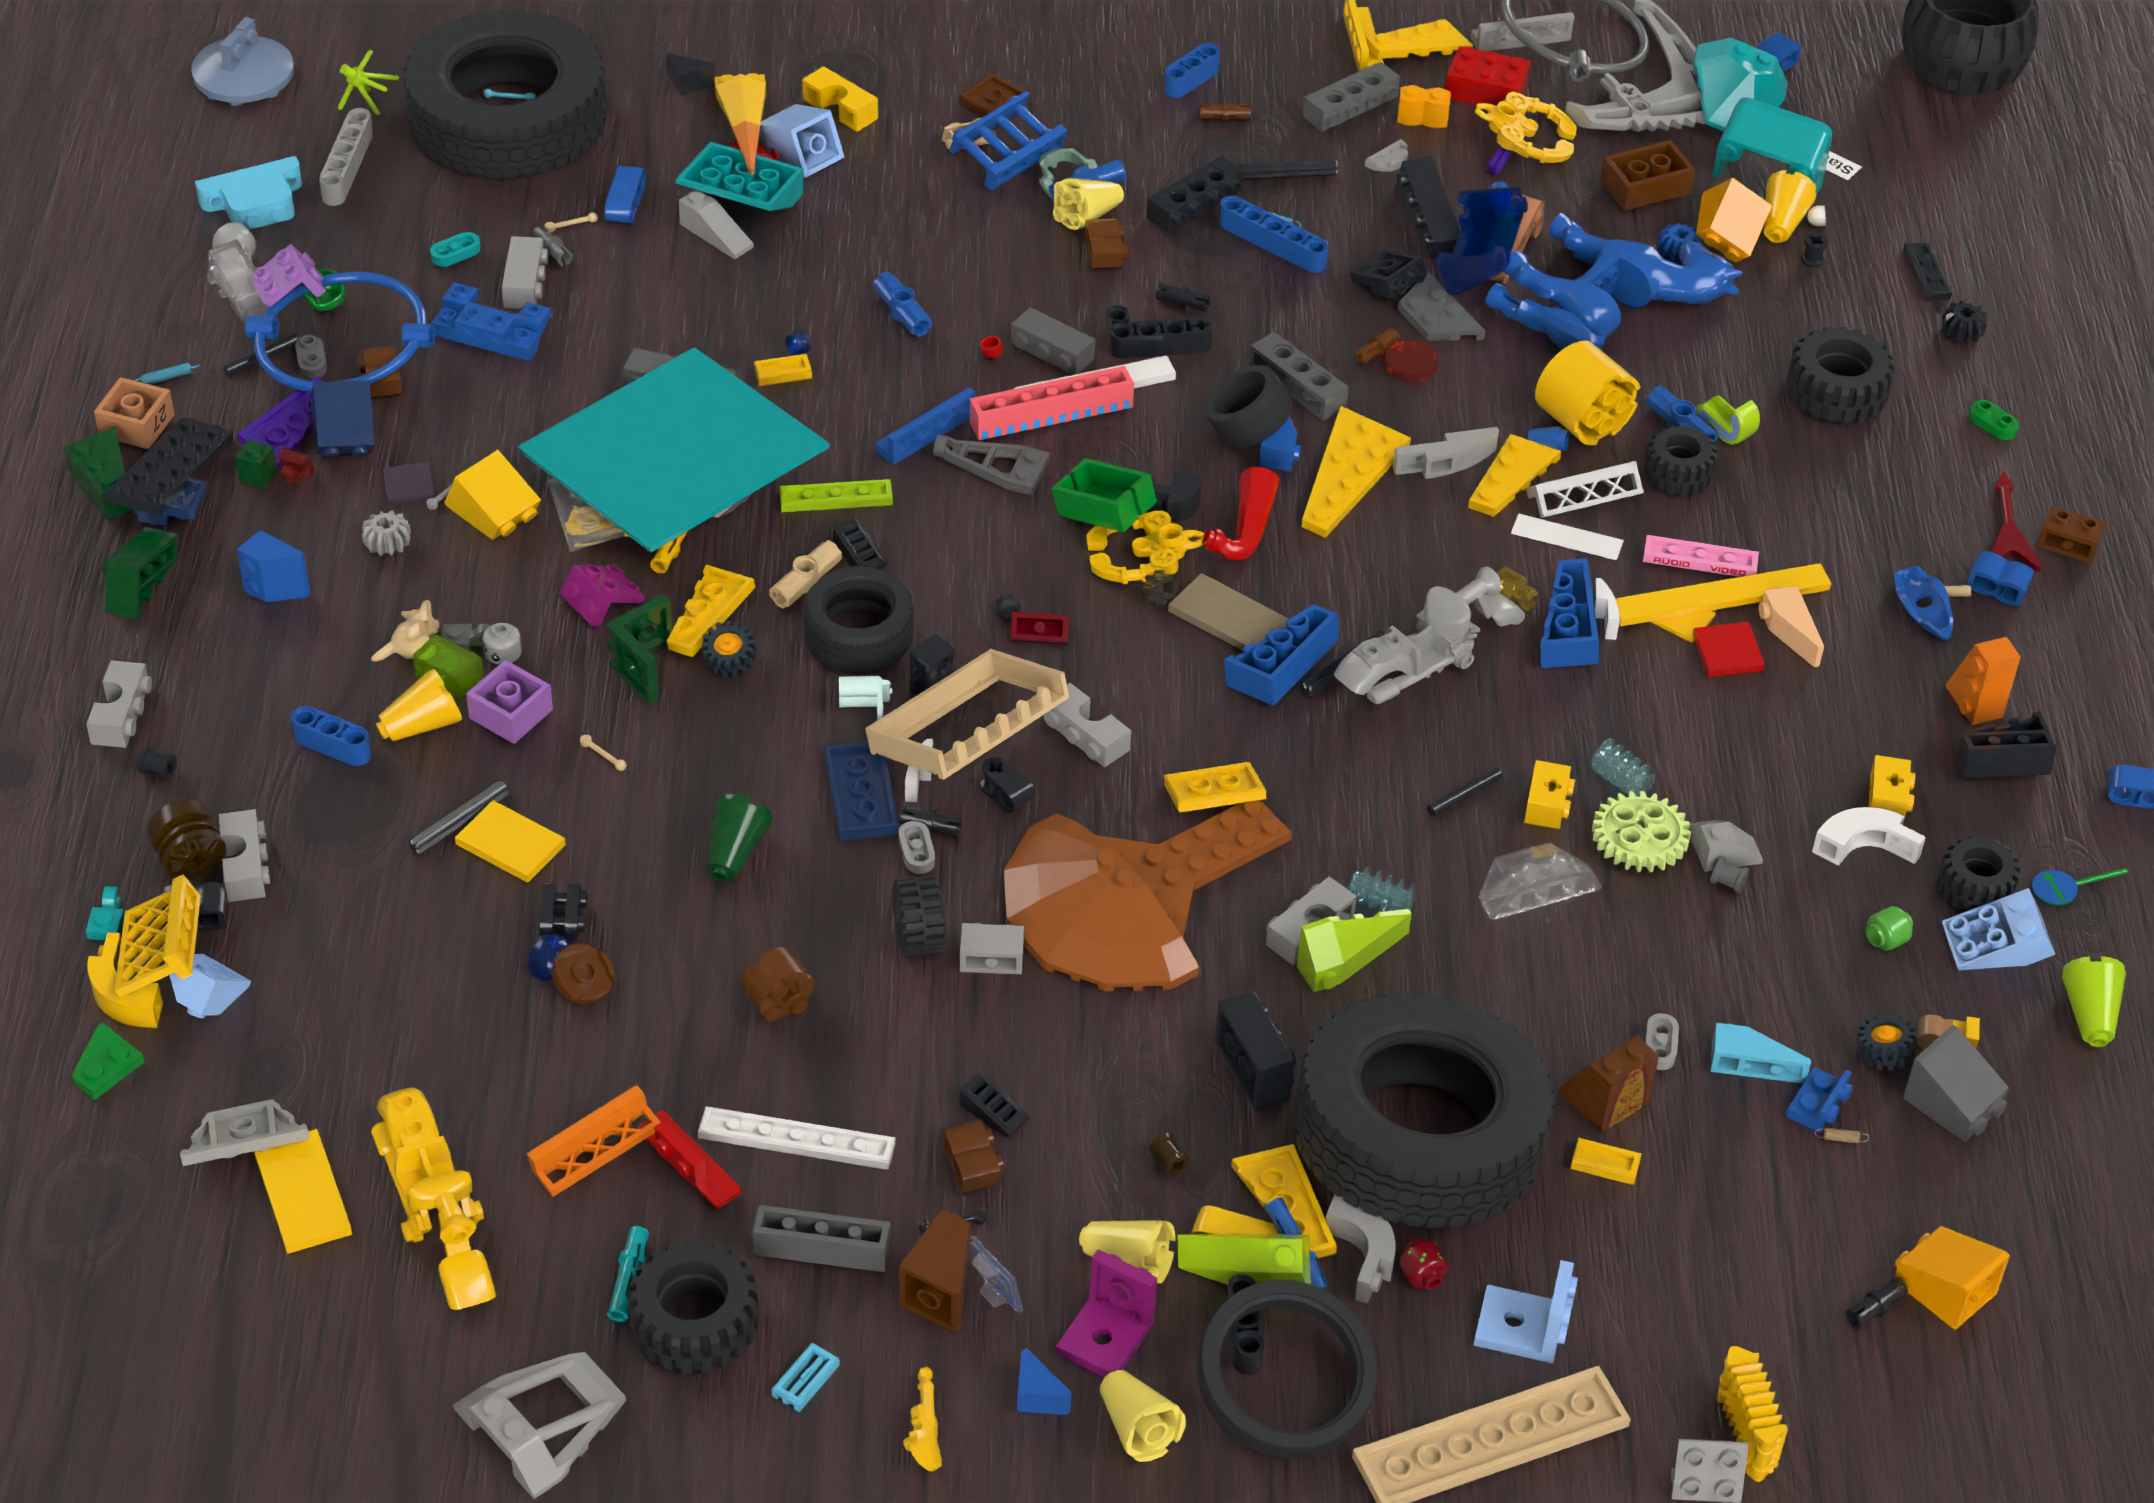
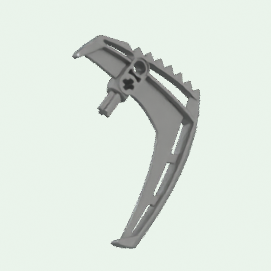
M1635 0L1633 13L1645 17L1656 35L1667 58L1671 71V80L1656 90L1642 94L1634 85L1620 84L1610 73H1606L1605 77L1600 79V84L1610 93L1609 99L1611 102L1593 106L1567 102L1565 112L1579 127L1620 131L1628 129L1643 131L1648 129L1655 131L1657 128L1668 130L1670 127L1681 129L1682 125L1695 127V122L1705 124L1703 110L1692 112L1702 108L1701 98L1703 97L1691 74L1694 73L1698 81V73L1693 68L1696 47L1679 26L1656 3L1651 0Z

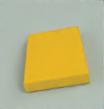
M1250 762L1164 775V785L1179 813L1266 799V789Z
M494 800L455 837L456 845L527 883L566 845L564 837Z

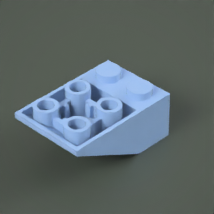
M2029 888L1942 921L1958 970L2027 966L2056 955L2040 910Z

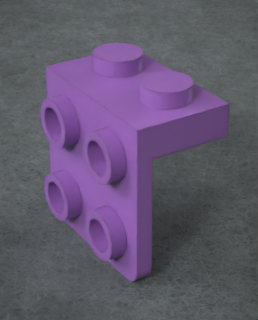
M292 244L279 251L273 259L264 266L259 267L251 276L252 283L267 307L274 305L301 282L317 298L326 291L321 283L324 278L314 267L316 264L306 252L301 254Z

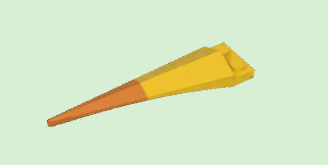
M750 73L747 75L738 74L736 76L723 75L721 77H714L716 99L730 123L749 173L753 175L761 119L766 100L764 74Z

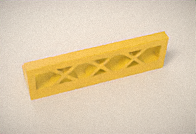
M1345 0L1343 17L1358 72L1379 62L1384 64L1383 59L1376 58L1369 51L1366 37L1376 35L1368 7H1357L1355 0Z

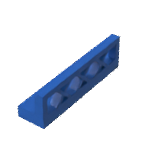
M969 387L875 443V452L894 465L936 440L939 434L944 435L970 419V398L975 397V391Z

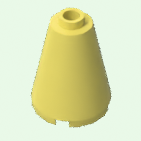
M1164 1220L1091 1221L1087 1226L1083 1227L1079 1237V1243L1085 1254L1093 1257L1098 1249L1108 1254H1114L1134 1267L1149 1271L1153 1276L1157 1277V1283L1159 1284L1165 1280L1174 1256V1252L1169 1251V1240L1175 1241L1174 1226Z
M1124 1370L1110 1372L1104 1377L1100 1386V1393L1126 1453L1139 1462L1152 1461L1166 1454L1168 1450L1165 1447L1172 1440L1177 1443L1186 1427L1185 1415L1178 1405Z

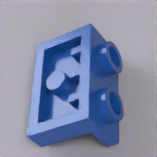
M1814 1067L1788 1107L1786 1117L1815 1131L1823 1129L1827 1122L1833 1124L1840 1110L1838 1104L1840 1101L1846 1103L1852 1092L1853 1085L1849 1084L1852 1072L1845 1070L1839 1079Z

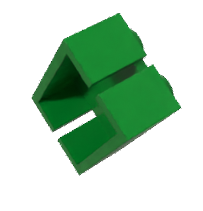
M1084 458L1070 471L1071 476L1065 475L1051 488L1059 516L1120 532H1125L1139 519L1138 516L1145 514L1157 502L1150 474Z

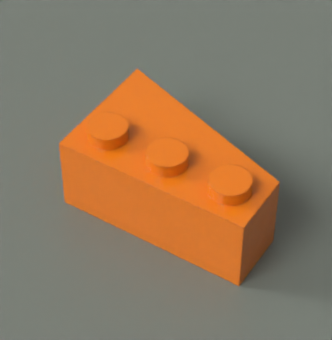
M2007 637L1975 644L1945 685L1957 702L1960 712L1967 717L1971 725L2000 719L2004 716L2021 658Z

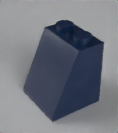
M370 381L313 382L310 394V408L316 454H323L324 457L333 458L340 456V453H351L352 456L361 457L368 455V452H373L375 443Z

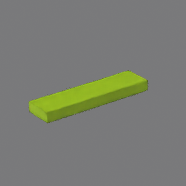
M890 479L779 486L781 512L893 505Z

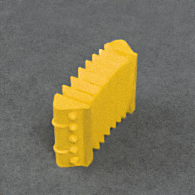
M1732 1346L1729 1348L1728 1355L1724 1360L1725 1366L1723 1374L1720 1376L1717 1400L1718 1403H1724L1722 1411H1727L1725 1418H1731L1729 1426H1735L1732 1435L1738 1436L1736 1442L1749 1443L1745 1472L1754 1481L1760 1482L1768 1474L1773 1473L1774 1468H1777L1788 1428L1786 1424H1780L1783 1415H1776L1779 1404H1772L1775 1392H1769L1771 1382H1765L1767 1372H1761L1763 1363H1758L1759 1353H1753L1740 1347Z

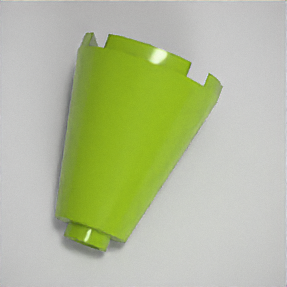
M2090 956L2072 960L2063 967L2062 980L2082 1039L2093 1047L2106 1046L2115 1038L2126 978L2124 964L2117 959L2101 956V961L2091 962Z

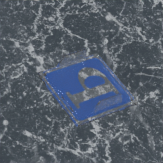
M974 1235L971 1236V1247L974 1254L972 1264L986 1280L979 1293L993 1307L1008 1303L1015 1311L1018 1310L1022 1313L1023 1308L1016 1279Z

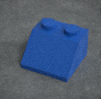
M261 530L237 549L243 589L248 595L255 596L264 602L306 598L311 594L305 556L300 550Z

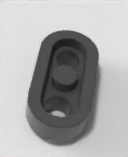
M304 335L299 338L295 343L301 375L310 379L316 376L318 378L323 376L327 372V363L322 340L313 335Z

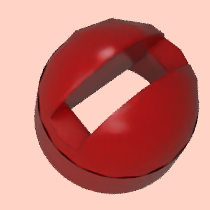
M997 336L986 337L980 343L982 353L988 359L993 357L997 359L1003 352L1001 339Z

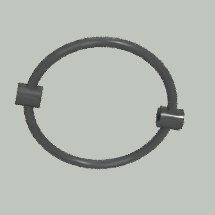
M1511 0L1500 1L1503 20L1514 36L1540 56L1567 67L1568 74L1571 75L1573 81L1580 82L1588 78L1590 73L1615 74L1629 71L1641 64L1649 51V38L1642 22L1629 8L1618 0L1599 1L1613 8L1630 23L1639 38V50L1631 59L1614 64L1590 63V58L1586 55V51L1580 49L1569 53L1568 57L1550 50L1531 38L1517 24L1511 13Z

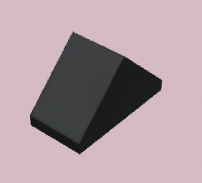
M667 53V77L681 96L715 85V63Z

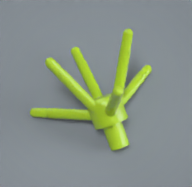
M368 50L358 67L351 68L347 64L341 66L340 73L346 76L349 84L338 105V109H343L355 86L359 89L375 115L379 116L380 112L367 92L371 91L369 86L384 92L388 89L368 78L399 80V76L362 71L373 54L372 50Z

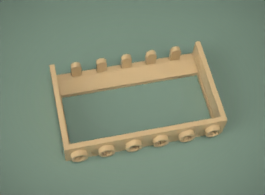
M990 649L866 727L870 752L873 755L878 753L881 756L923 771L932 772L935 775L938 774V778L944 780L1067 700L1069 693L1065 673ZM998 680L1037 692L1035 696L1027 701L1019 700L1016 708L1009 713L997 714L995 722L987 727H977L974 735L964 742H954L953 749L944 755L940 750L908 739Z

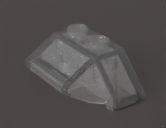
M1549 842L1495 857L1478 899L1490 919L1495 920L1601 890L1602 885L1588 863Z

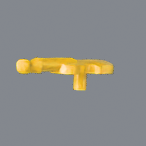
M923 1367L919 1370L918 1380L920 1383L917 1385V1389L920 1391L921 1404L911 1408V1423L914 1430L909 1432L910 1436L905 1438L903 1443L905 1448L911 1451L915 1460L923 1468L932 1472L941 1467L942 1459L937 1440L938 1422L934 1411L935 1388L931 1382L932 1370L929 1367Z

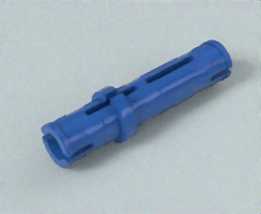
M1279 1197L1264 1206L1278 1234H1302L1290 1214L1283 1197ZM1310 1250L1311 1285L1324 1290L1330 1285L1315 1260L1318 1258L1316 1253Z

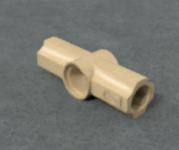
M827 540L822 542L809 555L797 557L793 561V569L769 589V595L775 602V605L784 609L792 605L804 593H808L810 588L842 559V552L835 543Z

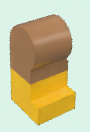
M1925 1015L1918 1021L1917 1044L1921 1049L1925 1050L1950 1026L1955 1025L1971 1044L1977 1048L1980 1018L1967 1016L1964 1022L1951 1019L1945 1020L1937 1015Z

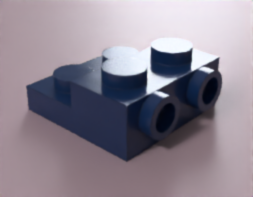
M194 480L160 516L134 509V514L138 515V521L147 522L151 525H167L170 516L183 520L196 519L207 492V481Z

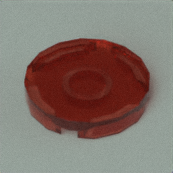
M1417 340L1398 341L1389 346L1385 353V368L1394 377L1395 375L1401 376V380L1419 382L1430 378L1432 373L1436 372L1438 368V354L1433 347L1425 342Z

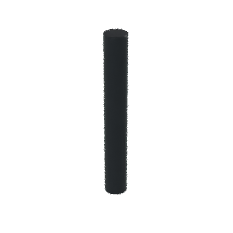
M291 335L265 347L268 358L294 347L298 340L297 335ZM255 352L223 366L225 374L230 376L258 363Z
M1496 767L1427 806L1429 814L1435 816L1502 778L1501 770Z

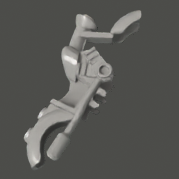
M1488 566L1482 567L1478 571L1476 579L1456 593L1441 586H1434L1429 589L1426 595L1425 607L1417 614L1418 622L1415 629L1418 632L1405 636L1394 626L1389 627L1387 634L1379 638L1366 640L1347 654L1338 665L1334 675L1356 694L1365 695L1367 693V698L1378 705L1399 695L1400 690L1425 677L1429 678L1432 672L1437 671L1440 673L1445 666L1451 663L1462 669L1468 668L1473 663V638L1477 637L1476 632H1480L1481 629L1470 622V603L1487 619L1492 617L1496 624L1501 627L1509 624H1520L1525 618V613L1513 601L1500 594L1501 582L1498 574ZM1399 670L1405 673L1394 679L1389 678L1374 686L1375 683L1390 672Z

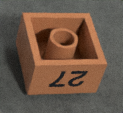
M122 377L118 379L94 411L98 433L115 427L118 442L145 449H150L175 415L169 389Z

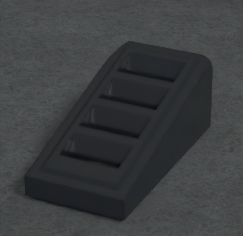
M856 518L833 528V543L836 544L837 548L854 567L861 566L881 569L887 566V561ZM870 557L873 558V559L868 560V561H866V562H864V563L862 562L863 560H865V559H867V558H870Z
M978 1072L960 1089V1105L1007 1138L1029 1120V1114L981 1072ZM987 1099H990L991 1101L987 1105H985L984 1102ZM1000 1106L1002 1109L995 1114L994 1111ZM1009 1113L1012 1114L1013 1117H1011V1118L1005 1123V1122L1003 1121V1119H1004Z

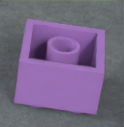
M504 660L466 693L469 719L513 744L553 710L551 685L507 660Z

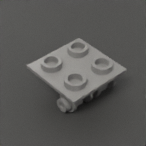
M1678 1439L1675 1468H1671V1482H1673L1671 1498L1673 1500L1741 1503L1749 1443Z

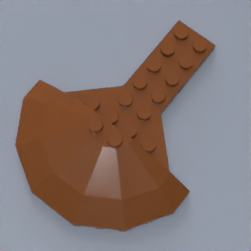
M1261 800L1239 803L1160 844L1095 835L1075 820L1056 813L1029 827L1004 869L1006 924L1024 926V947L1046 971L1053 973L1054 970L1069 974L1071 975V980L1080 982L1081 979L1097 984L1098 989L1105 992L1114 991V987H1133V991H1141L1143 986H1162V990H1171L1199 975V965L1183 939L1194 890L1290 841L1292 832Z

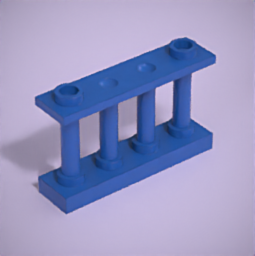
M1027 91L1019 96L1011 97L1006 104L965 129H958L952 136L953 141L949 151L954 154L965 148L987 169L984 185L990 191L1037 163L1042 154L1061 148L1064 143L1067 129L1061 124L1053 129H1047L1025 108L1030 95ZM1019 115L1041 137L1036 140H1029L1009 120ZM1001 126L1023 148L1018 151H1011L992 130ZM983 137L1005 159L999 163L993 162L974 141Z

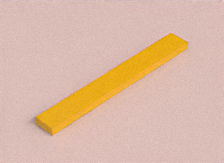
M1821 563L1615 598L1619 609V624L1621 627L1759 603L1763 601L1765 590L1798 586L1801 595L1830 590L1831 582Z

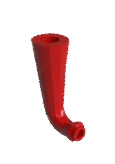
M1251 467L1242 472L1238 480L1239 505L1236 540L1227 538L1218 528H1215L1213 531L1208 529L1202 538V545L1205 546L1207 551L1216 552L1232 561L1244 560L1254 553L1263 535L1279 486L1280 478L1276 473L1262 467Z

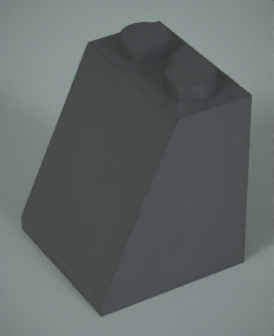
M1952 1025L1915 1058L1903 1099L1966 1142L1972 1135H1980L1993 1116L1997 1118L2004 1112L2008 1104L2005 1099L2009 1087L1959 1028Z

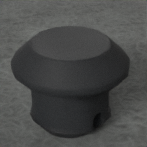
M1007 594V596L1001 595L997 600L996 612L999 617L1011 618L1012 612H1020L1021 610L1020 602L1014 599L1012 594Z

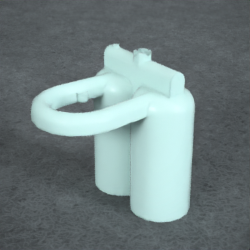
M880 676L839 677V707H877L878 721L883 717V702L890 701V694H892L891 682L889 680H882Z

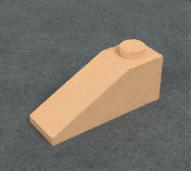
M1798 586L1765 590L1763 601L1759 603V615L1761 619L1765 620L1768 629L1813 667L1820 666L1824 645Z

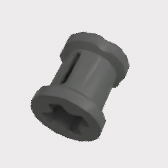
M1719 858L1710 882L1713 884L1719 882L1733 888L1735 893L1740 894L1748 878L1749 869L1746 867L1743 869L1726 863L1725 859Z

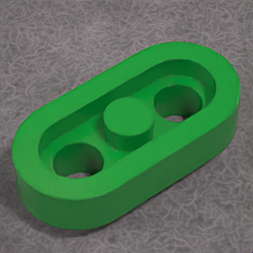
M1978 400L1972 403L1969 419L1974 424L2001 440H2011L2016 437L2019 422L2015 417L1988 400Z

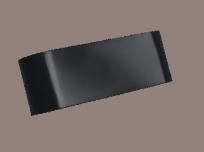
M1235 1275L1228 1282L1226 1301L1246 1287L1257 1284L1256 1281L1248 1275ZM1261 1310L1244 1316L1229 1329L1232 1363L1234 1368L1242 1374H1254L1262 1367L1265 1340Z

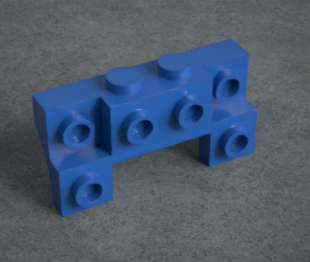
M455 282L451 285L442 298L443 307L431 322V325H434L435 336L531 361L537 352L544 328L552 316L551 308L526 302L518 314H513L475 304L479 297L477 288Z

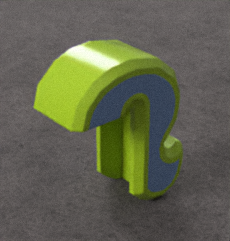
M1714 396L1696 409L1697 416L1711 428L1713 427L1718 433L1719 438L1730 445L1739 444L1754 435L1759 427L1760 413L1753 400L1735 410L1721 396Z

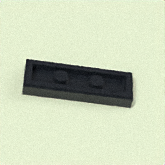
M1930 243L1904 244L1903 253L1925 301L1951 299L1952 290Z

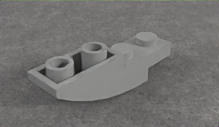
M1498 427L1445 433L1444 441L1395 447L1393 471L1395 475L1422 472L1424 479L1464 470L1481 462L1496 451L1499 429Z

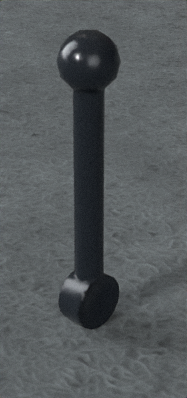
M977 1210L973 1215L962 1218L967 1222H974L980 1225L985 1223L986 1213L982 1210ZM926 1220L922 1221L919 1224V1230L924 1233L931 1223Z

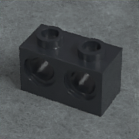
M933 634L910 650V692L915 696L955 672V648L950 642L943 640L936 634Z

